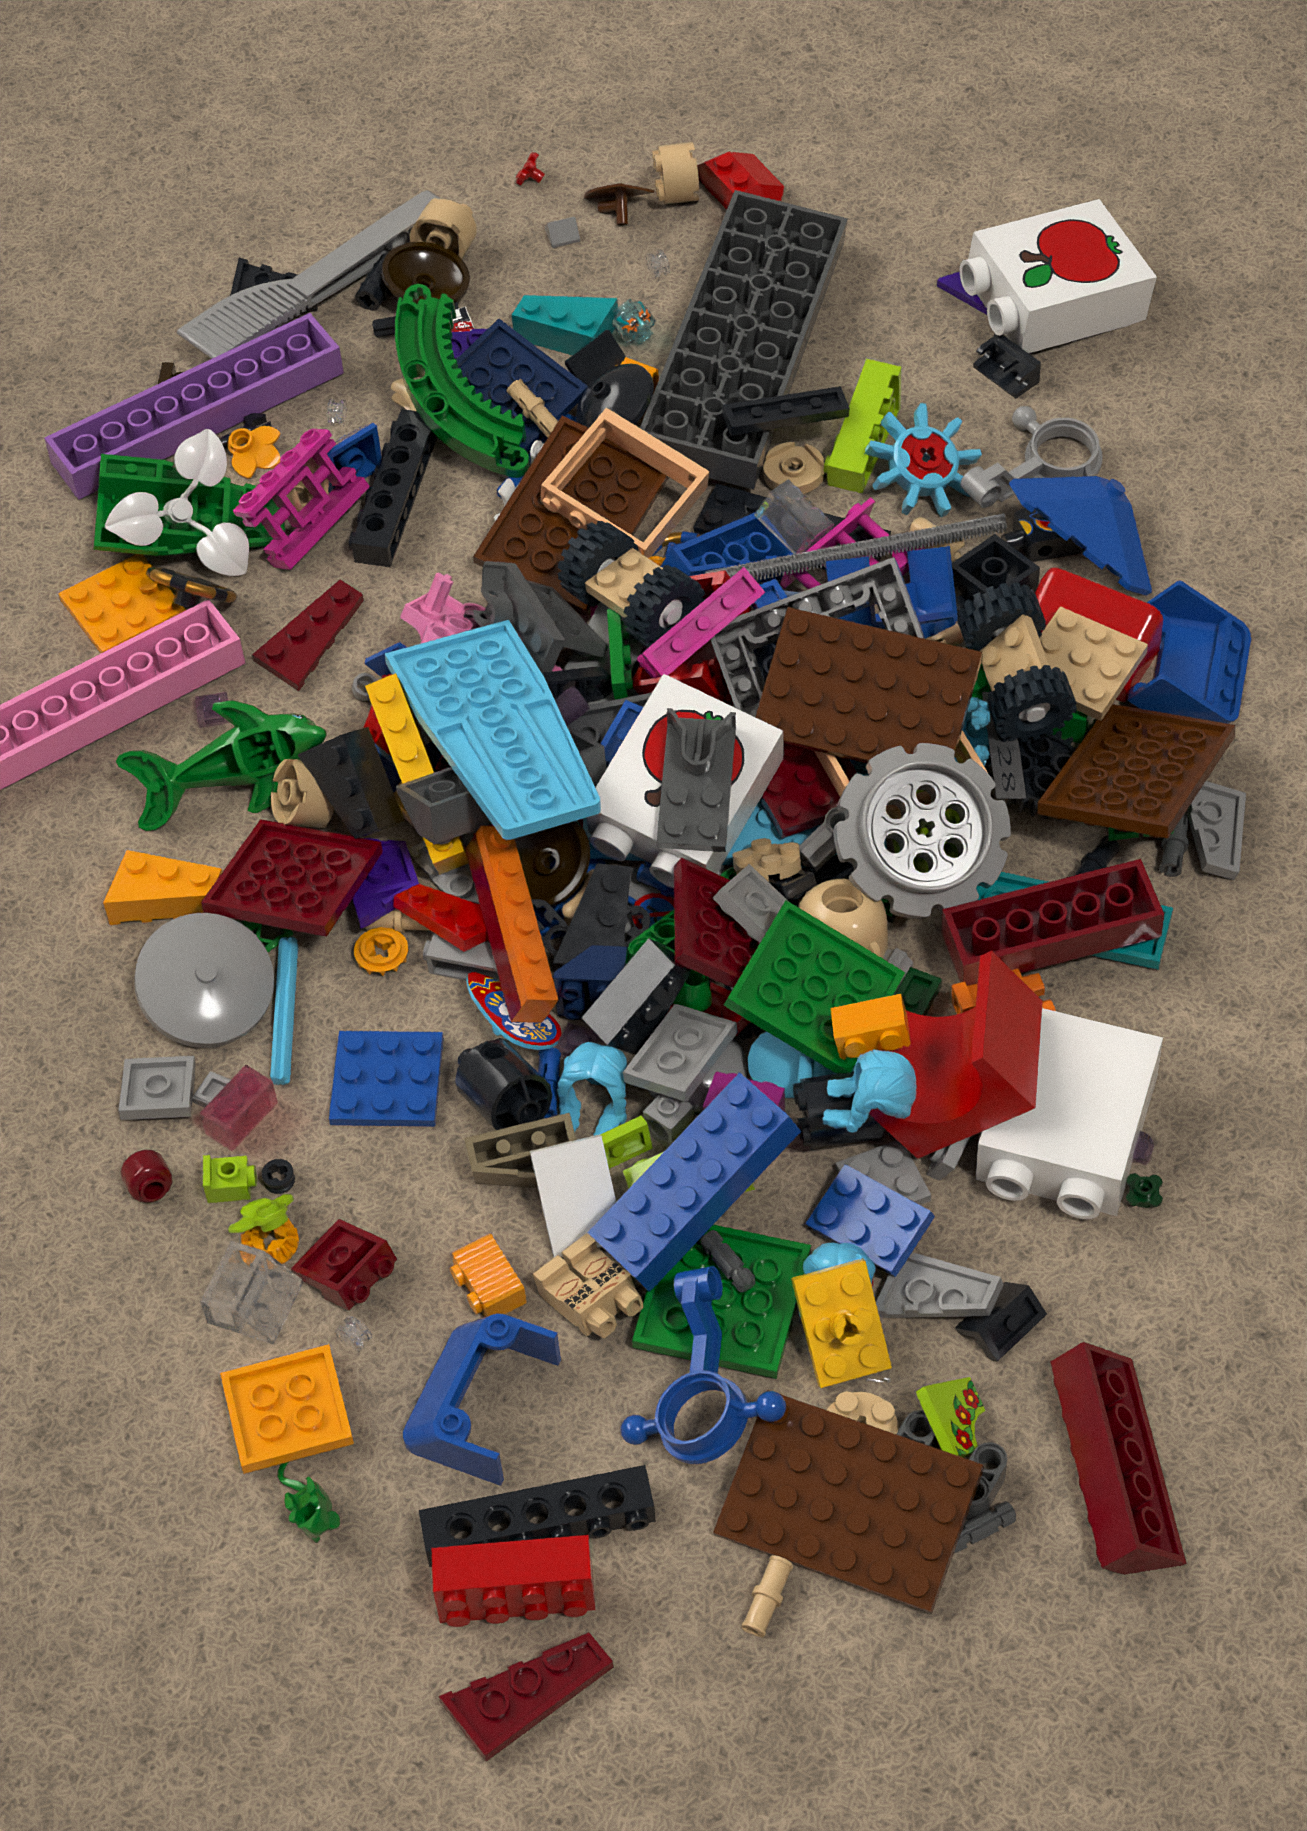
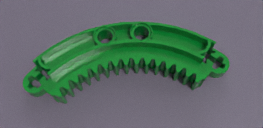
M423 284L411 285L405 291L403 299L402 297L398 299L395 317V343L406 391L416 411L442 442L467 460L492 472L511 478L523 477L530 467V461L527 451L520 447L521 442L525 443L527 438L522 414L519 413L514 419L511 410L502 414L500 405L493 408L492 401L490 399L484 401L483 394L481 392L476 394L475 387L473 385L469 386L467 377H463L462 370L458 368L452 350L451 339L453 335L451 329H454L453 319L457 317L454 300L443 293L440 299L433 298L427 286ZM419 296H423L424 299H420L418 304L414 303V300H417ZM436 409H441L440 412H432ZM500 452L504 454V458H501ZM520 458L521 462H517L516 466H511L510 462Z

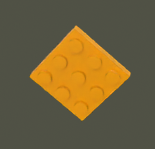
M135 554L58 593L61 602L100 653L186 611L184 606L173 603L175 595L169 587L147 577L146 571L152 566L143 554Z
M329 1344L220 1373L243 1474L354 1444Z

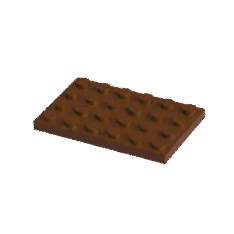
M561 416L474 554L473 563L483 567L486 561L515 563L526 580L553 587L577 613L585 616L590 606L584 604L562 588L560 585L562 581L558 579L557 574L562 571L558 568L559 561H564L565 557L561 555L563 549H569L570 544L568 541L571 537L576 539L578 537L577 531L580 529L572 525L569 519L560 513L548 510L540 502L542 483L589 429L569 418ZM605 438L561 491L634 536L669 477Z
M787 607L755 718L783 730L784 744L863 763H868L876 755L897 746H902L906 753L913 754L914 748L919 743L945 746L953 749L956 754L983 654L980 651Z
M1112 704L1102 721H1096L1038 801V814L1051 816L1058 820L1067 819L1083 822L1090 826L1099 825L1115 828L1122 832L1132 831L1148 834L1154 838H1169L1235 738V725Z
M781 1395L786 1402V1411L783 1417L775 1422H767L758 1416L714 1528V1535L770 1556L775 1555L785 1558L794 1565L932 1614L984 1471L983 1464Z

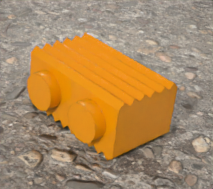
M901 994L830 1008L834 1040L839 1056L843 1060L847 1057L851 1059L857 1058L861 1054L873 1049L888 1051L902 1048L903 1046L908 1047L911 1044L907 1013Z
M491 1233L452 1252L454 1265L450 1267V1272L459 1287L465 1285L470 1292L467 1295V1300L476 1315L481 1312L484 1317L493 1314H507L527 1303L523 1284Z

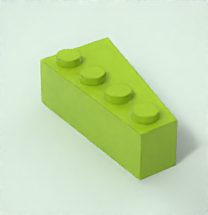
M866 359L849 405V417H845L840 432L835 438L832 454L826 457L823 471L827 474L828 486L863 494L878 460L877 457L864 454L865 448L870 440L881 443L886 442L889 433L880 422L888 412H891L897 418L901 408V366Z

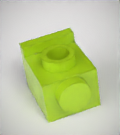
M203 1155V1188L208 1203L251 1200V1187L257 1186V1172L255 1165H249L247 1156L211 1159L210 1155Z

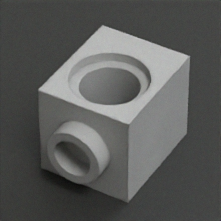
M659 1094L643 1111L650 1136L668 1148L694 1121V1106L689 1102Z

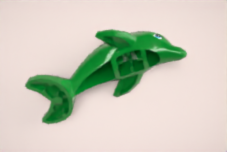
M234 700L216 702L213 704L212 710L235 727L216 738L182 763L177 765L155 753L145 750L127 751L118 756L116 763L119 768L134 775L147 789L145 808L138 820L139 828L145 831L156 830L170 820L176 812L185 790L190 788L255 784L247 811L259 813L271 806V792L277 793L278 782H274L273 778L279 764L285 759L300 760L298 754L322 744L327 736L325 729L316 726L314 721L301 714L268 715L255 706Z

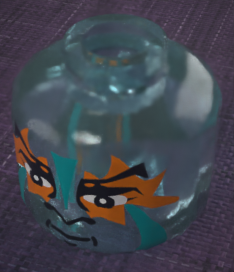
M629 299L612 313L614 316L612 326L626 344H632L637 341L641 345L654 335L651 329L654 327L656 319L642 301L637 300L633 302Z

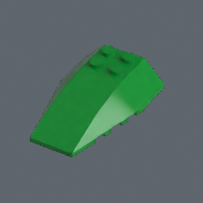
M101 454L94 550L154 556L197 554L196 547L198 542L207 537V535L192 526H188L185 522L172 524L166 520L165 516L159 517L163 523L161 535L155 542L149 545H133L105 528L106 520L113 508L128 495L137 492L152 494L158 501V511H162L168 501L181 497V494L186 491L193 479L183 478L177 472L174 463L170 461ZM223 477L214 486H205L198 482L196 488L189 495L187 500L193 508L191 519L207 527L211 532L220 523L235 524L245 532L249 542V550L266 547L273 540L261 522L256 527L245 526L242 522L244 519L237 517L233 512L240 504V498L247 492L252 491L256 487L255 485L246 483L243 487L231 483L230 478ZM272 498L263 506L269 510L272 516L279 510ZM284 522L280 527H281V528L283 529V531L285 532V522Z

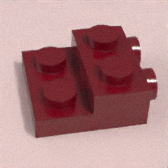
M338 1219L291 1268V1271L296 1279L319 1289L326 1300L346 1310H350L356 1303L360 1304L367 1300L370 1288L381 1277L386 1278L392 1273L397 1258L387 1240Z

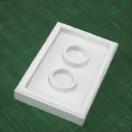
M601 1135L530 1151L553 1257L557 1255L563 1257L562 1251L584 1236L616 1203ZM596 1241L597 1247H598V1248L602 1247V1246Z

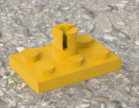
M863 1258L791 1278L816 1380L820 1388L892 1368L866 1261Z

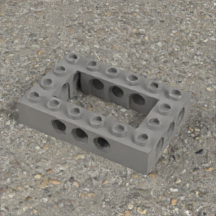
M894 557L737 616L710 640L735 708L756 717L765 681L753 650L778 641L787 607L840 618L877 604L880 619L883 621L886 630L925 639L896 559Z

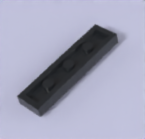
M841 386L724 404L722 408V415L731 436L849 417L850 407Z

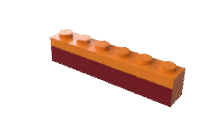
M480 826L465 850L510 1021L542 1023L558 1002V996L515 839H503L494 826Z

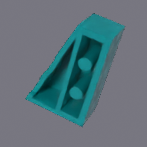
M524 295L512 313L513 329L533 345L573 355L604 330H610L611 334L614 332L619 323L617 321L619 317L617 298Z

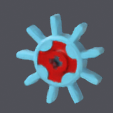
M920 403L914 412L915 427L907 430L891 412L884 416L880 423L895 439V443L888 445L870 440L864 453L888 460L890 471L884 472L877 477L872 484L874 490L886 488L888 485L897 482L900 487L907 491L902 504V513L908 515L917 504L918 496H931L939 516H946L952 509L944 491L948 485L963 495L971 497L961 488L960 484L964 476L957 473L959 465L976 463L982 454L980 449L957 451L951 438L958 432L962 423L961 419L957 417L949 422L943 432L929 427L927 405L924 403Z

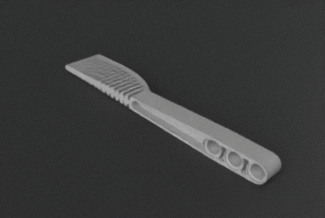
M429 190L421 192L293 279L263 283L239 291L216 303L179 328L177 334L213 359L262 336L264 333H268L269 330L276 329L275 326H281V322H288L287 318L293 319L294 315L298 316L300 314V311H306V307L308 309L370 272L374 263L378 261L382 254L390 252L399 245L409 243L410 231L431 199L441 198Z

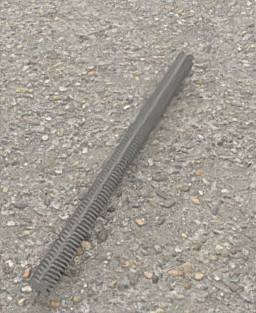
M1002 513L992 515L991 517L987 516L980 519L976 518L969 521L914 530V532L910 531L903 534L889 535L888 537L884 536L877 539L863 540L862 542L858 541L836 547L822 548L821 550L806 551V553L791 554V556L776 557V559L761 560V562H749L738 566L724 567L723 569L705 571V574L726 570L729 576L732 577L745 567L752 577H756L758 581V577L762 580V576L766 579V575L769 578L770 574L773 578V574L777 577V573L781 576V572L784 575L785 571L788 575V571L792 574V570L796 573V569L799 573L800 568L803 572V568L807 571V567L811 570V566L814 570L815 565L816 569H818V565L822 568V564L826 567V561L867 557V555L870 559L871 555L874 558V554L878 557V553L879 556H882V553L885 556V552L889 555V551L893 554V550L896 554L897 550L900 553V549L904 552V548L905 551L908 548L911 551V547L915 550V546L917 549L919 546L922 548V545L926 548V544L928 547H930V543L931 546H933V543L937 546V542L941 545V541L944 544V540L946 543H948V540L952 543V539L953 542H955V538L959 541V537L962 541L963 537L966 540V536L970 539V535L971 538H974V535L977 538V534L981 537V533L982 536L985 533L988 536V532L992 535V531L993 534L995 532L999 533V530L1003 533V529L1006 532L1007 522L1005 514Z

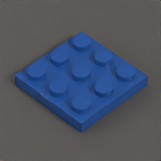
M339 1031L329 1113L330 1125L435 1127L444 1041L443 1032Z

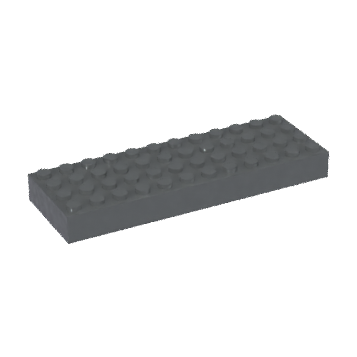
M737 190L734 191L640 429L708 470L709 478L754 490L776 429L731 436L722 415L723 405L790 393L844 245L848 218Z

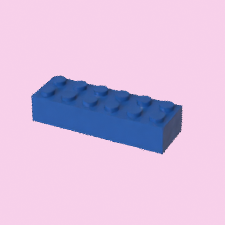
M739 1072L587 1233L650 1292L798 1136L801 1130L789 1115Z

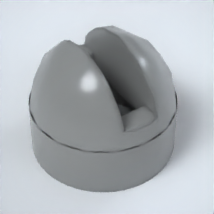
M369 673L357 675L352 684L354 697L362 702L370 701L368 693H365L367 692L365 685L378 680Z

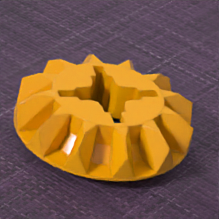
M383 927L368 930L358 938L354 946V956L359 968L363 967L366 969L369 975L373 972H379L384 976L386 971L390 970L397 972L399 965L406 963L407 953L409 952L407 940L402 933L392 928ZM375 945L382 950L387 949L388 957H383L380 954L376 955Z
M289 1218L283 1225L273 1230L277 1240H272L267 1250L261 1238H267L271 1231L263 1232L260 1226H256L241 1234V1248L244 1256L251 1263L260 1267L279 1266L292 1258L299 1245V1235L297 1228L294 1227Z

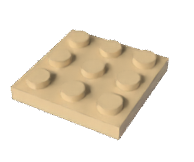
M1063 607L1057 610L1039 638L1051 670L1054 667H1058L1061 672H1065L1077 703V711L1102 721L1146 655L1148 644Z

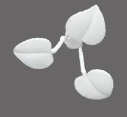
M205 429L183 441L175 452L174 464L177 472L185 479H193L180 498L168 501L164 506V510L158 511V501L152 494L146 492L130 494L113 508L106 520L105 528L128 543L144 546L155 542L161 535L163 523L159 517L165 516L166 520L172 524L185 522L188 526H192L207 535V537L198 542L196 547L200 561L216 573L227 576H239L247 572L249 542L245 532L239 526L232 523H220L211 532L207 527L191 519L193 508L187 500L189 495L196 488L198 482L205 486H214L219 483L227 467V458L222 442L212 430Z

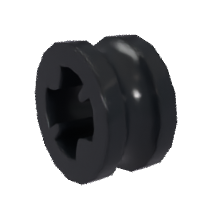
M274 1159L264 1165L262 1179L265 1188L269 1192L282 1194L293 1187L295 1183L294 1170L287 1160ZM278 1172L280 1175L284 1174L285 1178L279 1181V1179L273 1178L272 1174Z

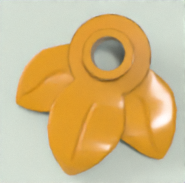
M260 426L252 431L245 428L234 430L228 440V449L233 455L232 466L234 470L243 478L250 479L257 468H275L280 463V454L272 444L278 440L281 433L270 426Z

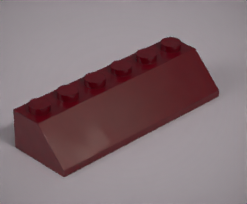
M1082 1342L1050 1363L1054 1375V1386L1058 1391L1062 1407V1418L1066 1424L1071 1443L1070 1451L1075 1459L1079 1475V1486L1084 1495L1088 1511L1087 1519L1092 1527L1097 1547L1096 1555L1101 1563V1567L1126 1575L1187 1564L1133 1360L1098 1346Z

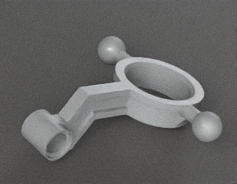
M1021 406L1014 411L1012 421L1017 429L1028 430L1032 434V439L1026 447L1025 462L1009 472L998 462L986 470L980 466L974 467L962 478L961 488L982 508H987L998 499L1003 502L1015 495L1009 485L1012 479L1096 476L1102 465V451L1097 434L1089 425L1073 418H1055L1040 425L1036 421L1035 411L1031 407ZM1064 436L1077 439L1085 444L1091 453V457L1082 465L1062 468L1045 462L1040 458L1037 450L1046 440Z

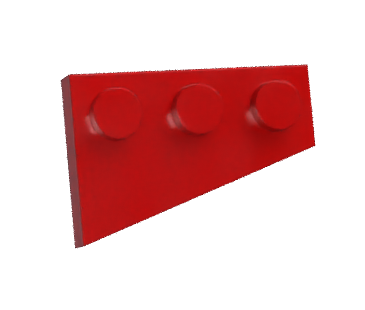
M421 884L412 886L394 895V908L463 952L489 940L480 904Z

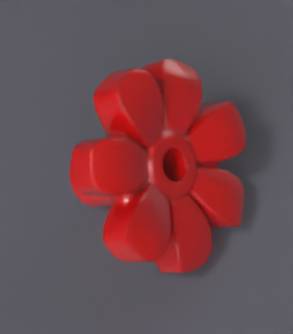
M532 152L529 155L523 169L516 175V184L521 186L524 180L529 179V177L540 183L545 173L536 168L539 154Z

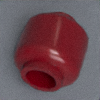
M154 1150L135 1152L125 1160L121 1168V1178L129 1194L139 1202L150 1203L158 1201L166 1195L173 1183L172 1173L162 1155Z

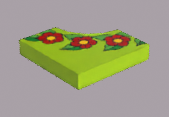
M966 1377L927 1385L917 1390L916 1395L941 1450L963 1458L971 1456L978 1447L975 1438V1423L978 1416L986 1411L971 1378Z

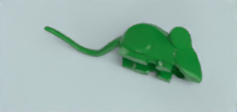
M289 1462L282 1463L278 1469L280 1482L298 1491L294 1495L289 1492L285 1494V1507L291 1511L289 1521L296 1523L297 1527L313 1542L318 1543L321 1540L320 1535L327 1530H334L340 1526V1517L335 1511H331V1500L317 1482L313 1481L309 1476L306 1478L307 1485L300 1481L286 1478L284 1470Z

